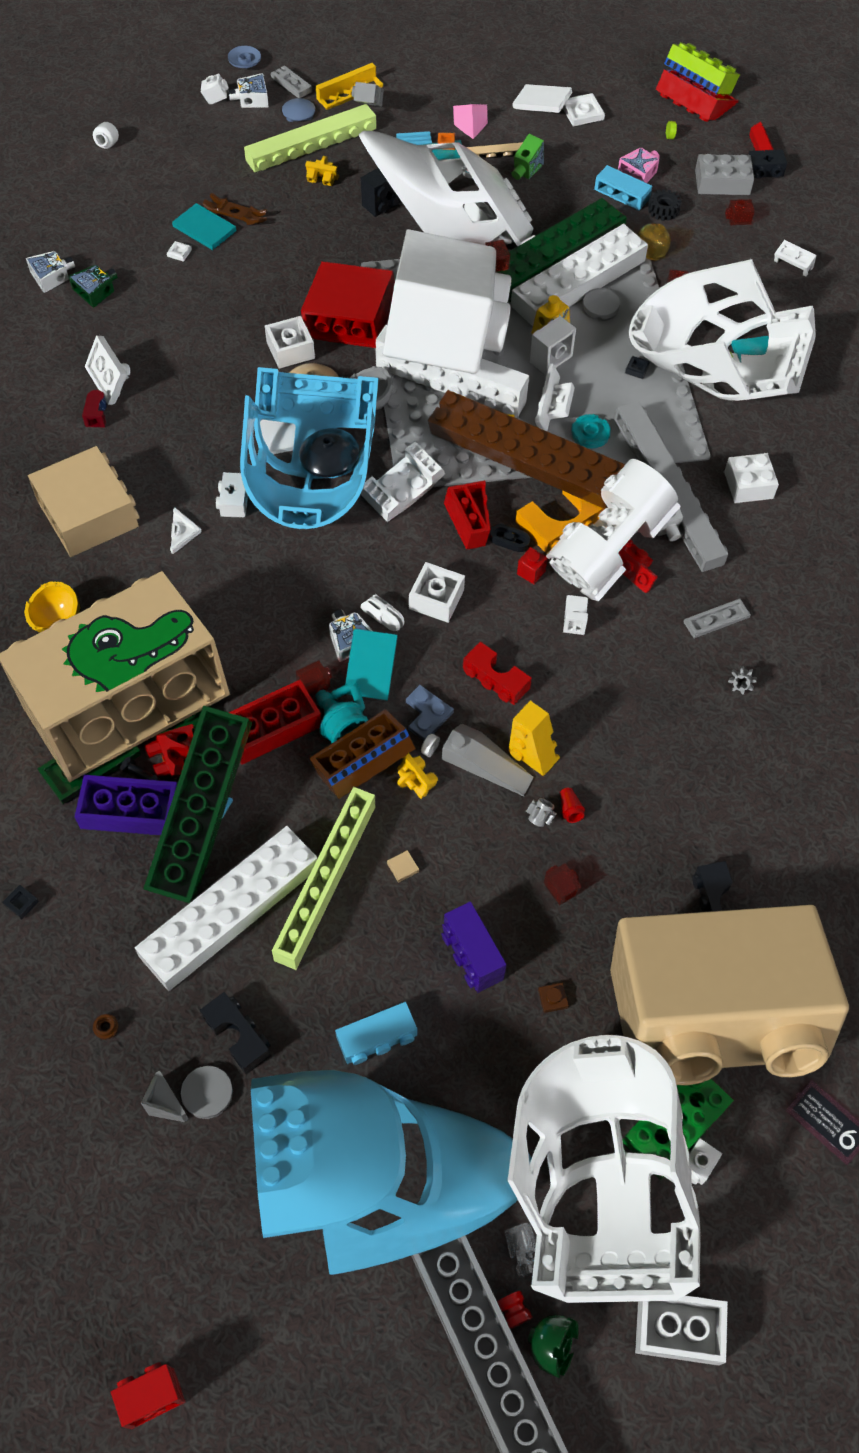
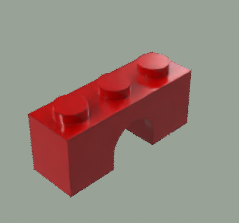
M480 641L464 657V672L469 677H475L481 681L482 686L487 690L492 689L502 701L506 703L509 701L515 705L530 689L532 678L516 666L506 673L494 671L493 667L496 664L497 653Z

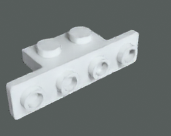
M554 364L549 365L548 373H546L539 410L535 417L536 426L545 431H548L551 419L568 417L575 389L572 382L558 385L560 375Z

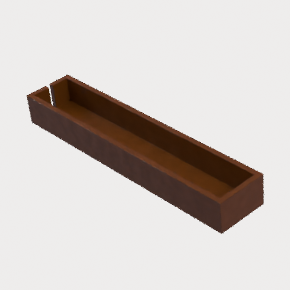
M450 390L446 391L439 402L440 408L436 407L428 419L431 434L603 509L608 508L602 499L600 491L605 486L604 482L611 475H617L625 466V464Z

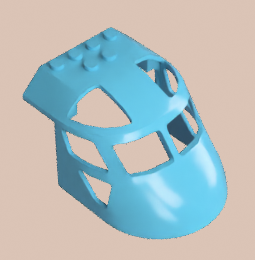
M258 367L255 403L250 396L245 395L240 469L243 485L249 498L265 516L287 527L311 529L334 522L354 505L362 492L368 470L375 425L378 378L358 376V379L284 373L279 372L278 369ZM261 420L295 424L293 455L290 463L278 459L270 452L262 436ZM323 429H366V440L360 450L358 461L349 471L339 475L343 476L353 471L350 480L333 489L311 490L313 479L335 477L315 476L304 469L300 461L299 451L305 439ZM253 430H255V436L259 447L258 455L256 454V450L254 447ZM248 449H249V454H250V459H251L252 465H250V464L247 463V450H248ZM266 462L285 474L306 478L304 487L299 489L279 484L266 474Z

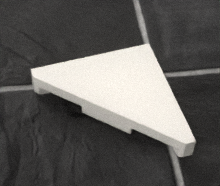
M176 508L173 509L170 548L172 554L202 532L201 528Z

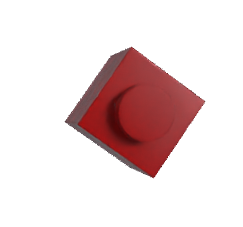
M530 547L518 560L517 575L535 584L546 571L548 558Z

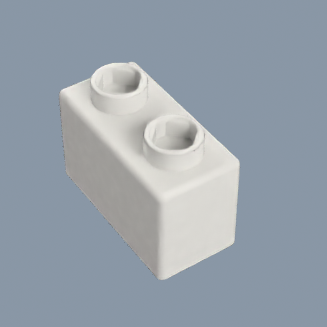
M407 229L394 285L383 356L475 374L479 371L484 349L501 352L511 309L510 304L507 303L511 276L495 273V248Z

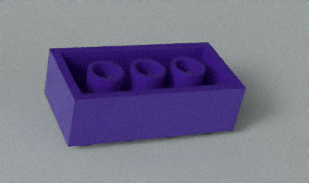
M84 775L75 819L80 829L161 835L177 782Z

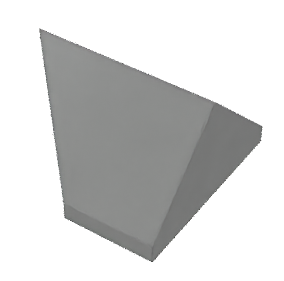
M160 1071L155 1073L142 1099V1106L149 1116L181 1122L187 1121L189 1118Z

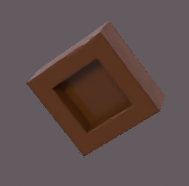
M563 983L538 988L544 1013L568 1009L569 1005Z

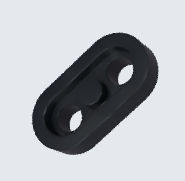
M496 524L490 530V540L498 546L516 552H524L529 548L530 536L522 530L504 524Z

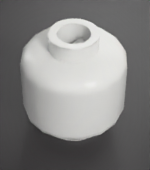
M109 122L99 124L93 131L95 143L104 149L112 147L119 137L118 130Z

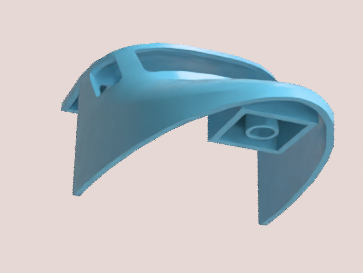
M336 1070L303 1071L254 1078L251 1081L257 1190L263 1238L323 1229L329 1274L331 1275L392 1262L434 1249L488 1224L518 1201L508 1182L513 1138L482 1121L444 1108L407 1099L366 1077L354 1073ZM402 1123L418 1124L424 1142L427 1161L426 1185L420 1201L416 1204L396 1196V1192L405 1175L406 1163ZM528 1152L529 1162H531V1159H532V1158H531V1156H530V1154H529V1152ZM378 1209L401 1217V1219L375 1230H368L350 1223Z

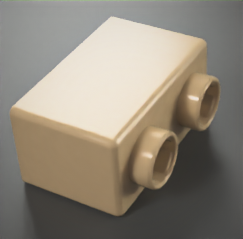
M814 905L626 917L618 922L610 971L623 1036L639 1040L655 1049L671 1068L676 1085L702 1083L719 1074L722 1068L765 1065L772 1075L779 1077L803 1076L822 1067L830 1057L849 1011V1003L817 908Z

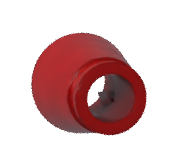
M572 788L562 789L560 796L563 818L569 823L581 821L584 818L585 808Z

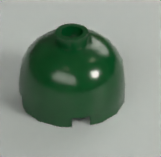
M549 1315L542 1319L537 1327H532L528 1343L531 1344L533 1360L541 1370L557 1378H560V1375L564 1376L574 1354H569L572 1347V1338L578 1339L579 1325L577 1320L561 1315Z

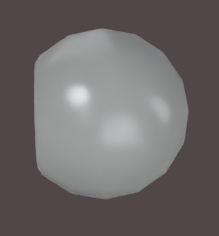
M372 366V368L364 369L350 377L352 379H358V376L378 378L376 410L381 409L388 403L393 391V382L387 370L382 367Z

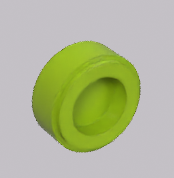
M668 121L666 137L673 140L677 132V123L675 121Z

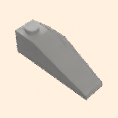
M460 724L453 729L443 746L442 760L522 796L525 795L533 780L531 774L486 735L467 725Z

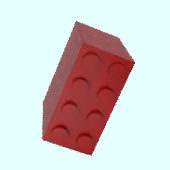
M321 261L301 308L302 319L311 338L376 348L377 337L385 325H388L395 285L393 271Z

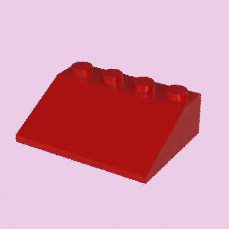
M664 69L655 89L660 92V96L663 98L673 99L675 105L685 106L687 108L686 111L692 114L697 113L700 115L699 118L706 122L718 119L739 102V100L728 94L714 93L676 70Z

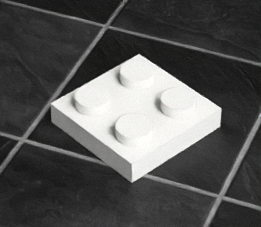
M593 93L571 97L562 108L572 126L601 121L605 117V113Z

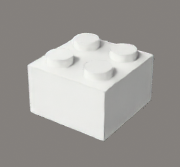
M301 316L265 325L266 341L279 369L315 359L314 342Z
M559 316L548 322L540 330H536L532 334L530 363L546 375L549 365L554 364L556 368L573 356L576 328Z
M768 453L728 458L724 473L734 503L774 499L779 484Z
M425 562L409 593V609L449 623L463 594L465 575Z

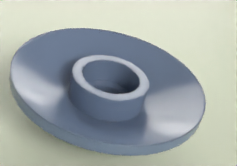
M238 46L228 53L229 63L238 68L253 67L261 60L260 52L251 46Z

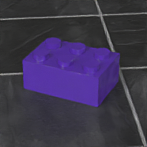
M471 901L445 913L444 924H442L444 932L441 935L447 946L451 945L455 951L453 958L458 967L463 966L467 974L464 977L470 988L474 987L477 993L503 981L506 963Z

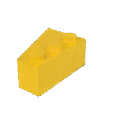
M531 700L513 718L509 752L515 760H522L544 776L560 759V756L555 754L554 749L557 747V744L551 738L553 728L549 713Z

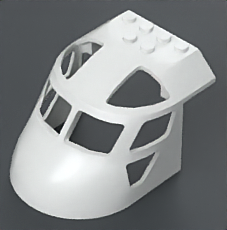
M752 259L695 271L670 281L645 300L635 313L629 328V338L632 345L656 366L682 377L720 399L735 401L799 393L816 337L813 306L775 312ZM717 283L737 292L738 295L709 303L704 285ZM753 301L766 314L738 323L720 314L718 311L738 303ZM703 320H707L725 330V333L715 343L698 346L687 344L693 331ZM767 324L769 341L766 354H741V363L737 354L732 353V358L728 347L732 344L733 340H736L752 329ZM682 363H688L702 369V376L685 374L681 367ZM714 383H728L739 394H722L714 388Z
M599 1035L571 1042L550 1054L535 1068L525 1082L519 1096L508 1182L537 1234L531 1287L535 1291L567 1303L677 1301L700 1286L699 1209L692 1187V1172L689 1151L683 1135V1116L678 1089L673 1072L665 1059L655 1049L639 1040L618 1035ZM621 1119L650 1121L665 1127L671 1142L670 1160L653 1154L625 1152L619 1121ZM607 1120L611 1125L615 1153L590 1157L563 1169L561 1135L579 1125ZM528 1125L540 1136L531 1162H529L526 1140ZM547 1155L551 1186L539 1214L535 1200L536 1180L540 1167ZM653 1174L664 1176L675 1183V1193L685 1220L682 1222L671 1223V1232L653 1234L651 1232L650 1176ZM594 1177L597 1183V1234L594 1236L571 1235L566 1233L564 1227L549 1226L555 1206L566 1190L581 1180Z

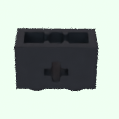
M783 149L749 151L748 155H751L754 178L784 177L787 161Z

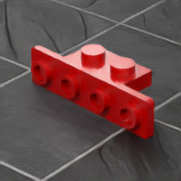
M629 539L618 552L623 561V567L626 569L623 575L644 593H647L658 578L656 574L648 569L654 560L648 556L646 551L639 549Z

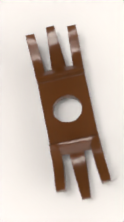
M210 193V198L216 204L206 199L202 203L206 209L216 215L219 213L245 221L247 225L262 223L267 220L266 217H261L266 214L267 209L257 210L252 206L250 208L228 202L227 198L220 199L213 193ZM232 209L240 210V212L238 213H232L230 211Z

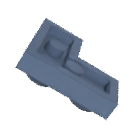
M421 685L406 698V703L421 713L408 726V730L423 741L428 735L434 734L454 713L452 707Z

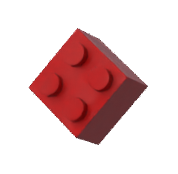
M158 1362L144 1369V1375L135 1379L134 1376H129L116 1383L118 1388L110 1392L123 1428L132 1430L186 1403L174 1368Z

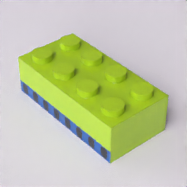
M680 42V44H672L664 63L716 94H731L740 74L735 72L736 68L730 65H722L723 61L717 58H710V54L705 51H697L696 46L690 43Z

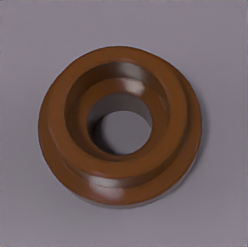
M111 1014L100 1015L93 1023L94 1034L103 1040L114 1037L119 1029L117 1019ZM105 1023L110 1024V1029L107 1031L102 1030V1026Z

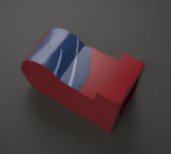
M92 390L87 394L82 414L85 427L105 428L106 419L103 411L106 409L107 403L104 393L100 390Z

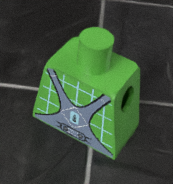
M528 134L514 156L512 176L516 180H520L522 176L530 179L544 164V140Z

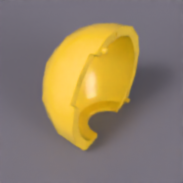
M48 582L42 584L32 594L29 601H26L24 613L30 627L41 633L49 629L54 622L60 619H68L78 614L80 605L76 593L69 585L62 582Z

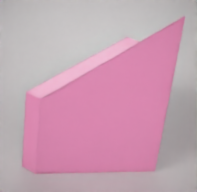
M487 105L453 106L454 125L474 139L488 123Z

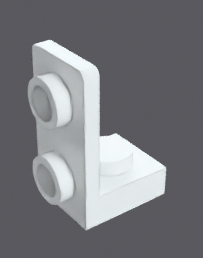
M567 595L564 633L585 634L588 618L587 597Z

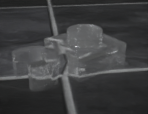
M523 1223L504 1231L511 1259L517 1258L518 1260L516 1271L519 1277L529 1276L527 1266L529 1273H533L534 1258L532 1253L535 1252L536 1248L531 1223Z

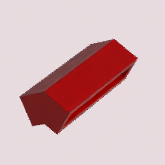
M761 121L751 127L749 136L755 151L774 150Z

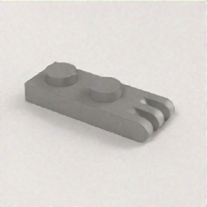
M282 66L281 69L278 68L276 72H271V77L297 98H302L312 92V86L286 66Z

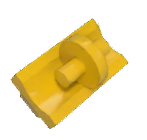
M323 156L321 160H316L315 162L306 161L307 182L316 183L319 176L323 177V185L332 186L334 180H338L337 167L333 166V163L328 162L327 156Z
M408 753L403 757V762L397 768L400 775L397 783L401 788L408 786L410 790H414L419 798L422 799L436 785L438 778L434 772L424 773L425 761L421 756L412 758Z

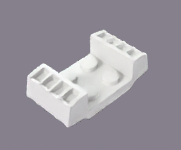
M414 442L405 449V458L378 480L372 476L364 483L361 496L388 522L427 493L445 475V472Z

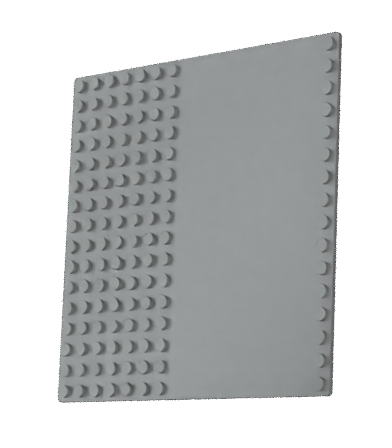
M647 249L645 262L602 287L613 291L620 299L619 311L613 318L601 320L599 317L597 319L590 317L583 310V299L569 307L570 324L576 328L573 356L556 367V370L560 375L558 385L572 382L575 389L568 417L551 419L547 432L574 442L571 437V427L576 419L586 414L598 415L600 419L603 420L604 418L609 423L611 430L610 438L602 447L590 450L626 464L630 459H636L615 422L616 410L619 406L639 401L642 407L646 409L650 421L655 424L658 435L663 438L668 452L672 453L675 463L709 460L711 455L688 381L656 366L632 345L629 338V328L635 313L645 300L659 289ZM511 250L496 251V259ZM400 259L363 262L361 267L391 270L394 273V280H396ZM511 307L508 328L501 352L484 349L482 359L529 375L526 404L517 419L536 426L535 417L538 414L546 375L530 363L531 332L533 326ZM632 356L650 361V366L643 379L625 373ZM389 373L392 377L393 391L388 403L384 405L393 467L405 458V449L416 442L445 472V475L433 487L468 484L484 480L491 482L531 478L431 434L428 419L436 407L440 408L439 402L445 393Z

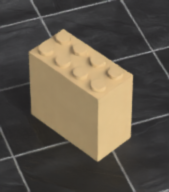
M97 446L28 475L40 507L70 557L139 527L137 522L139 515L134 507L136 506L134 498L131 494L127 495L124 482L122 480L118 481V474L115 468L108 465L109 460L105 452L101 453Z

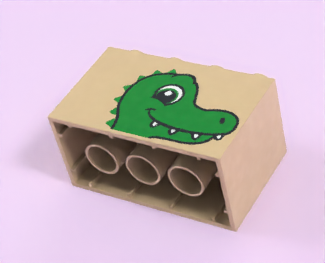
M163 571L149 578H141L135 581L131 587L110 598L97 600L90 608L68 619H60L54 622L49 629L27 640L16 641L7 650L0 653V663L23 709L69 782L202 710L203 705L209 707L230 695L214 638Z

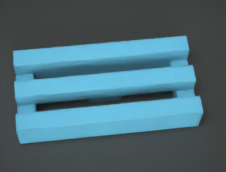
M430 131L396 134V138L412 144H432Z

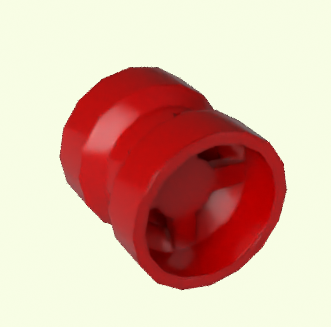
M521 1290L497 1301L501 1312L505 1313V1320L510 1329L533 1318L530 1310L523 1305L524 1297Z

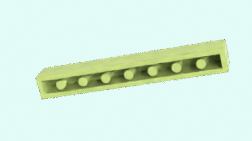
M367 104L245 146V160L254 172L263 171L274 165H280L285 161L296 159L299 156L310 154L313 151L327 148L336 143H341L352 137L355 138L362 131H373L376 129V115Z
M353 787L272 949L275 962L297 970L375 809L374 794Z

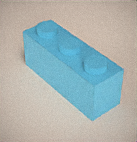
M607 165L596 176L594 190L640 211L650 199L652 185Z
M404 1002L336 1029L335 1032L346 1063L353 1062V1065H357L366 1061L367 1056L377 1053V1055H382L389 1052L393 1045L400 1043L403 1046L413 1042L414 1037L417 1036V1027L407 1003Z

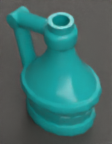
M354 679L349 680L346 685L333 690L331 693L320 690L315 695L317 705L324 711L323 720L320 724V734L323 738L329 739L331 744L369 720L363 715L365 704L359 686ZM351 692L354 702H336L334 699Z

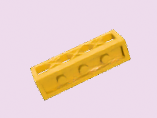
M370 63L316 85L317 100L329 110L354 99L352 97V87L355 86L356 82L369 83L374 81L381 88L383 83L376 77V66ZM343 93L349 94V95L346 96V97H340V96H339L340 94H343ZM328 99L335 100L334 102L329 104L326 102V100Z

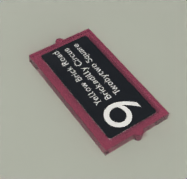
M811 1080L801 1093L798 1092L796 1094L797 1098L786 1109V1112L841 1161L848 1165L859 1152V1121Z

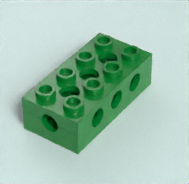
M712 1079L699 1084L677 1085L683 1116V1135L688 1150L734 1101ZM689 1099H695L700 1107L691 1105ZM639 1120L622 1140L623 1144L632 1153L653 1154L670 1160L671 1142L665 1127L650 1121ZM655 1135L663 1136L666 1144L658 1143ZM654 1174L659 1180H661L664 1177L661 1175Z

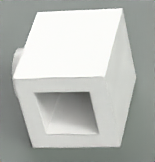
M219 73L214 76L211 75L202 81L201 93L208 104H214L227 98L228 84Z
M700 1138L691 1149L689 1159L692 1183H700L702 1185L708 1179L722 1153Z

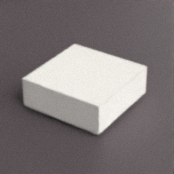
M175 241L168 250L167 257L184 262L192 248L189 245Z

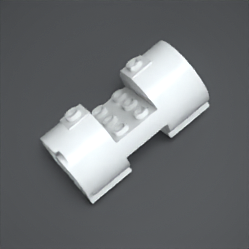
M630 459L617 475H611L604 482L605 486L600 491L602 499L608 508L599 514L597 522L589 527L579 522L569 523L563 529V534L559 537L560 540L546 555L548 559H552L549 562L552 568L568 583L573 584L577 588L581 587V592L591 600L599 601L626 570L623 567V561L618 552L636 531L640 532L644 537L654 538L681 507L677 503L678 496L670 483L655 469L636 459Z

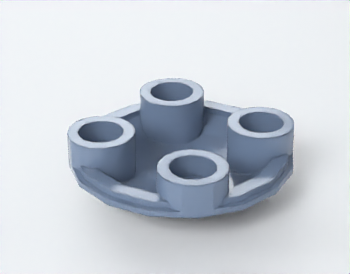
M291 99L282 106V113L290 122L311 120L315 113V106L306 99Z

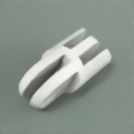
M374 594L373 597H370L361 604V609L389 630L397 631L403 627L405 621L402 614L377 594Z

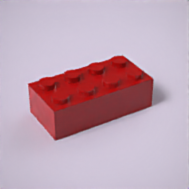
M301 680L229 712L248 718L252 722L240 761L241 765L320 728L322 722L321 713Z

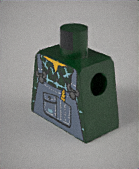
M97 265L69 276L72 289L93 308L114 292L112 281L118 278L113 268L104 272Z

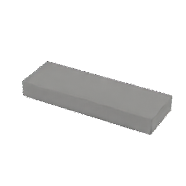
M737 599L684 619V624L693 638H697L750 618L751 614L741 599Z

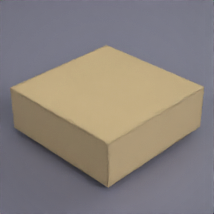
M408 850L387 861V865L398 883L419 872V868Z

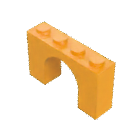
M563 491L562 494L579 511V515L567 521L554 520L548 517L532 501L517 510L515 522L548 554L560 540L559 537L563 534L562 531L566 525L572 522H579L589 527L597 522L599 514L604 509Z

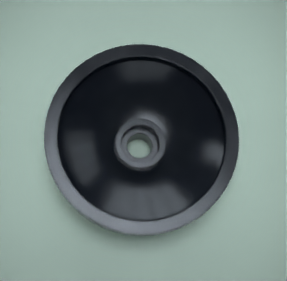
M334 428L323 429L311 434L302 443L299 451L300 461L304 469L319 477H335L346 473L356 464L360 454L359 445L355 437L344 430Z

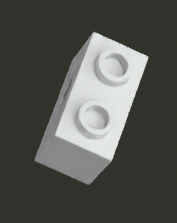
M223 472L222 481L218 483L220 497H216V509H219L220 515L224 517H245L248 494L243 485L241 473Z

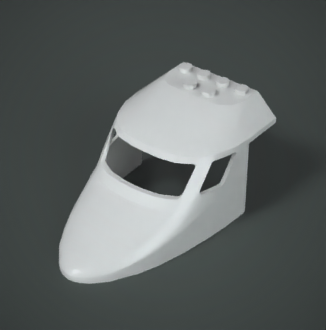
M362 131L359 134L361 141L374 162L424 233L481 245L488 244L506 230L517 246L531 237L533 227L530 222L532 218L527 211L523 212L526 208L521 200L517 201L520 198L507 178L503 179L495 167L460 143L416 145L376 131ZM456 148L461 158L438 160L432 150ZM468 170L479 188L478 191L456 192L451 190L448 184ZM488 202L497 218L494 220L472 221L463 208V204Z

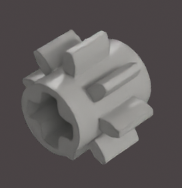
M742 666L738 672L735 669L732 670L734 677L728 680V683H733L734 685L732 691L739 690L742 695H744L747 689L753 691L754 686L751 683L757 681V677H752L753 669L748 671ZM745 677L747 679L746 682H739V678L743 679Z
M539 798L538 801L533 800L526 810L530 814L529 821L539 827H543L545 823L550 825L557 814L552 811L554 805L543 798Z

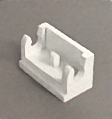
M784 240L775 252L774 261L778 263L780 258L804 270L803 275L807 276L808 271L814 268L816 255Z

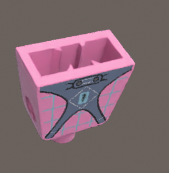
M638 148L620 158L618 170L648 183L657 173L659 154L655 150L649 153L643 148Z

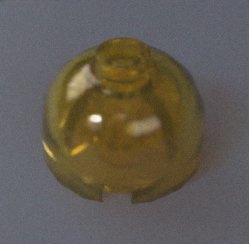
M656 223L646 224L640 228L636 235L648 244L646 258L651 260H659L660 257L664 258L671 244L670 234L662 224Z

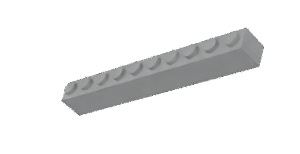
M639 401L617 407L615 422L636 459L655 469L675 490L678 496L677 503L681 506L680 510L683 515V520L678 529L681 538L700 570L704 572L723 566L728 556V550L721 543L717 530L711 526L708 515L700 507L698 498L693 495L690 484L682 476L680 467H677L672 453L668 452L665 447L663 438L658 435L655 424L650 421L646 409L642 407Z

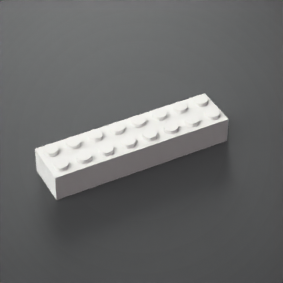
M622 224L512 290L511 307L533 326L537 309L547 303L550 296H558L568 307H571L584 299L585 294L590 290L602 288L645 262L648 244L625 224Z
M385 325L377 337L376 366L384 368L389 373L444 393L450 390L502 413L514 415L515 418H518L526 404L529 375L485 359H481L479 371L475 374L386 357L383 356L387 325Z
M286 826L134 947L139 958L168 991L172 990L306 880L318 857Z

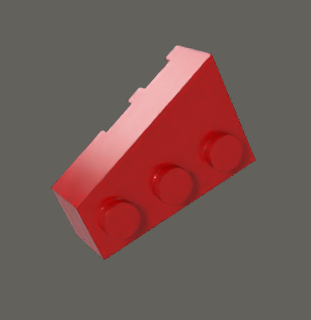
M485 480L448 487L444 500V505L466 550L485 546L490 533Z

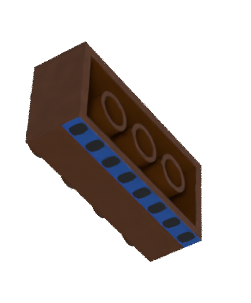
M385 709L312 756L310 760L319 777L335 796L340 799L344 795L349 794L353 787L356 788L367 782L382 770L387 769L390 765L405 757L415 747L406 728Z

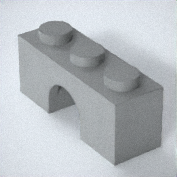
M355 83V86L352 87L354 101L363 105L382 107L383 88L376 84Z

